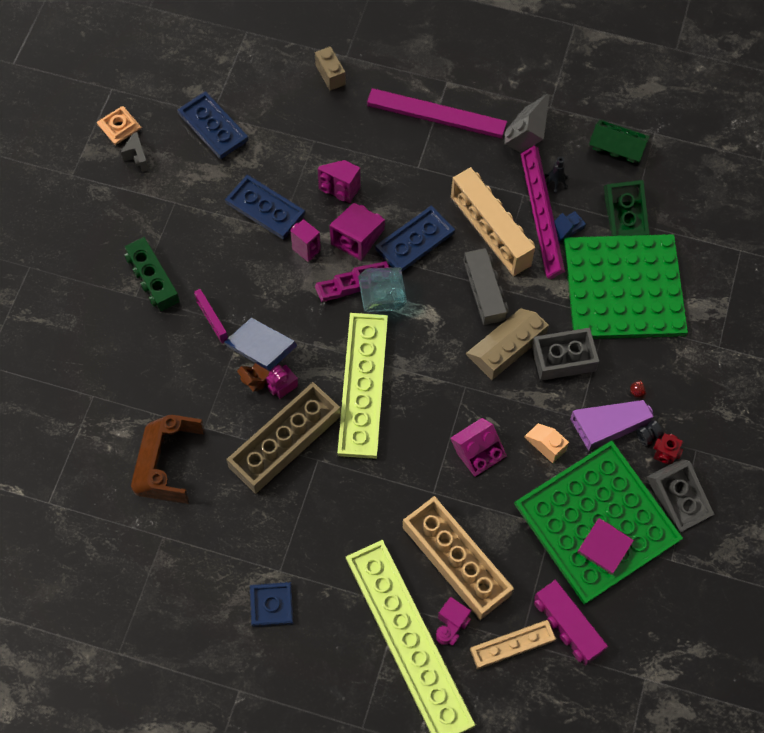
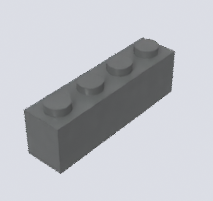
M486 248L465 252L463 262L483 325L505 321L508 305L506 302H503V290L497 284L498 275L497 271L492 268L493 259L491 254L487 253Z

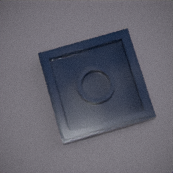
M291 582L250 585L252 627L293 624Z

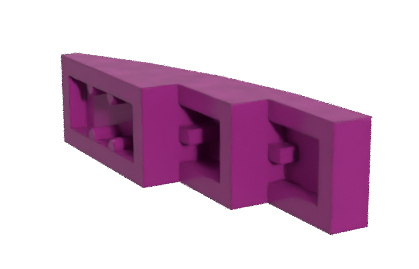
M385 261L354 267L352 272L335 275L332 280L317 282L315 289L321 302L376 286L392 279L393 274Z

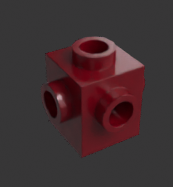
M664 433L662 439L657 438L653 447L656 450L653 458L668 465L672 464L675 459L679 460L684 449L680 447L683 441L675 435Z

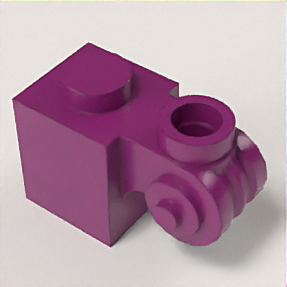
M281 365L275 366L269 372V376L266 377L268 390L272 395L276 394L279 399L298 387V378L287 365L283 367Z
M451 596L438 614V619L444 622L447 627L441 626L438 628L436 639L442 645L451 644L453 646L460 636L457 633L461 628L465 629L470 623L471 610Z

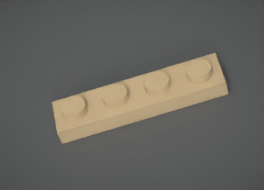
M548 620L471 647L470 651L476 667L479 669L554 642L556 638Z

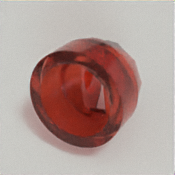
M641 380L631 385L630 391L632 395L636 397L646 395Z

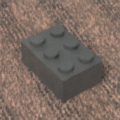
M590 328L533 338L532 351L540 381L595 372L597 370L599 359Z

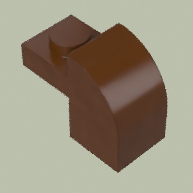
M256 363L252 367L241 366L237 370L241 376V381L249 386L253 392L261 390L268 385L266 377L269 376L270 371Z

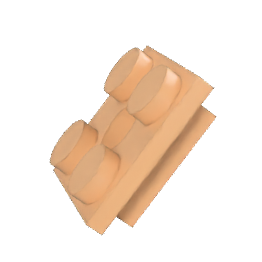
M123 106L97 122V125L115 145L141 129V126ZM117 122L122 123L120 126L115 125Z

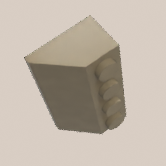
M520 308L471 348L466 355L493 380L532 347L534 337L547 335L549 324L536 312Z

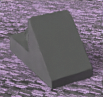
M133 133L121 151L123 161L126 162L134 159L136 167L140 166L142 172L149 171L138 133Z

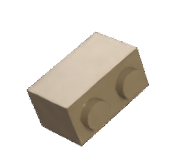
M331 46L315 52L316 67L329 90L346 85L345 71Z

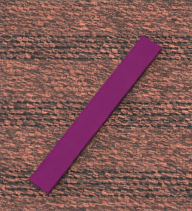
M373 88L367 101V106L497 138H503L507 125L505 120Z
M532 146L521 153L546 277L553 279L564 273L565 269L539 149L536 146Z

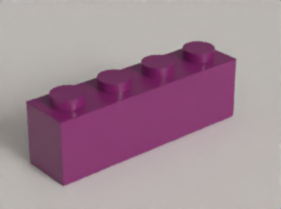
M556 580L536 593L534 598L535 606L540 612L543 611L547 615L550 626L554 629L557 628L561 634V640L566 645H570L574 650L573 655L579 662L587 665L608 647Z

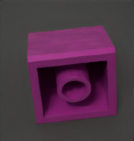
M353 203L330 224L331 245L362 261L384 231L385 219L377 213L370 212L363 205Z

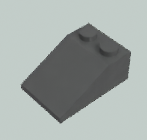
M544 95L521 111L506 129L505 145L522 153L544 140L550 95Z
M680 459L647 476L656 497L678 532H682L714 515L689 460Z

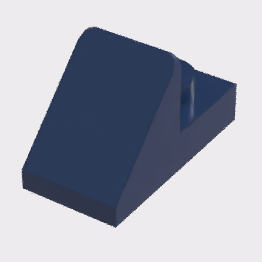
M575 211L568 216L562 213L554 221L559 244L564 241V238L573 236L586 226V223Z

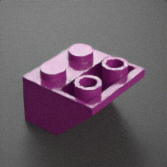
M345 160L319 166V189L324 193L336 196L341 201L351 203L361 187L360 167Z
M483 418L450 438L457 454L473 476H477L507 456L494 425Z

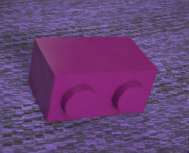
M304 219L291 228L292 250L309 262L321 251L320 232Z

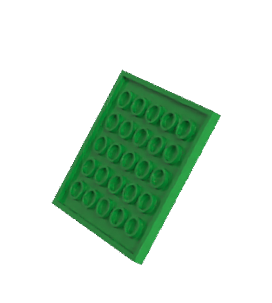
M674 234L564 238L573 330L590 328L593 339L687 336L688 331Z
M612 440L514 503L584 605L683 539ZM598 518L634 540L612 575L577 553Z

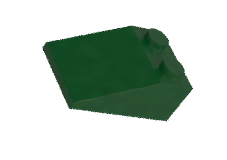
M639 180L605 185V203L612 236L650 235L644 181Z

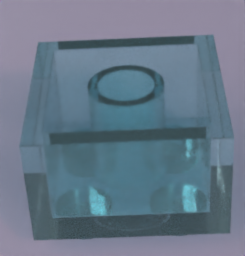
M401 267L368 268L358 276L364 312L400 310L407 304Z

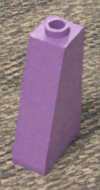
M644 400L577 409L572 412L570 419L588 451H591L642 426H647L652 421L653 411L649 405H646Z

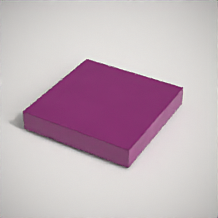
M598 518L577 553L612 575L634 540Z

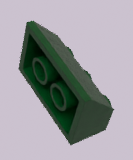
M600 119L595 125L589 145L593 146L594 150H606L612 156L619 157L621 155L626 157L627 161L636 163V161H641L650 136Z

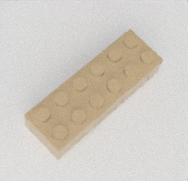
M471 167L454 176L451 198L509 272L515 276L532 265L535 245L531 239L525 236L522 227L517 226L513 221L512 215L505 211L501 201L493 196L490 187L485 186L480 175L474 172Z
M435 496L403 519V529L480 620L512 595L514 588Z

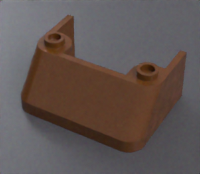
M167 415L146 425L131 482V488L135 495L189 504L186 489L167 487V475L164 471L158 470L157 465L165 434L172 435L182 431L204 435L205 429L202 419Z

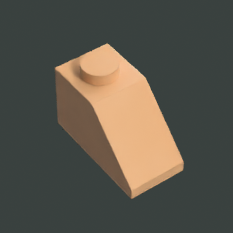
M539 423L525 435V438L552 463L566 452L569 444L555 429Z

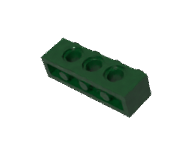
M145 237L124 246L126 250L124 257L128 264L132 263L134 266L132 268L136 278L140 277L142 280L140 284L144 292H149L150 297L148 298L152 306H157L161 312L179 303L177 291Z

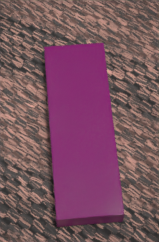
M201 289L194 291L196 302L223 344L228 339L227 332Z

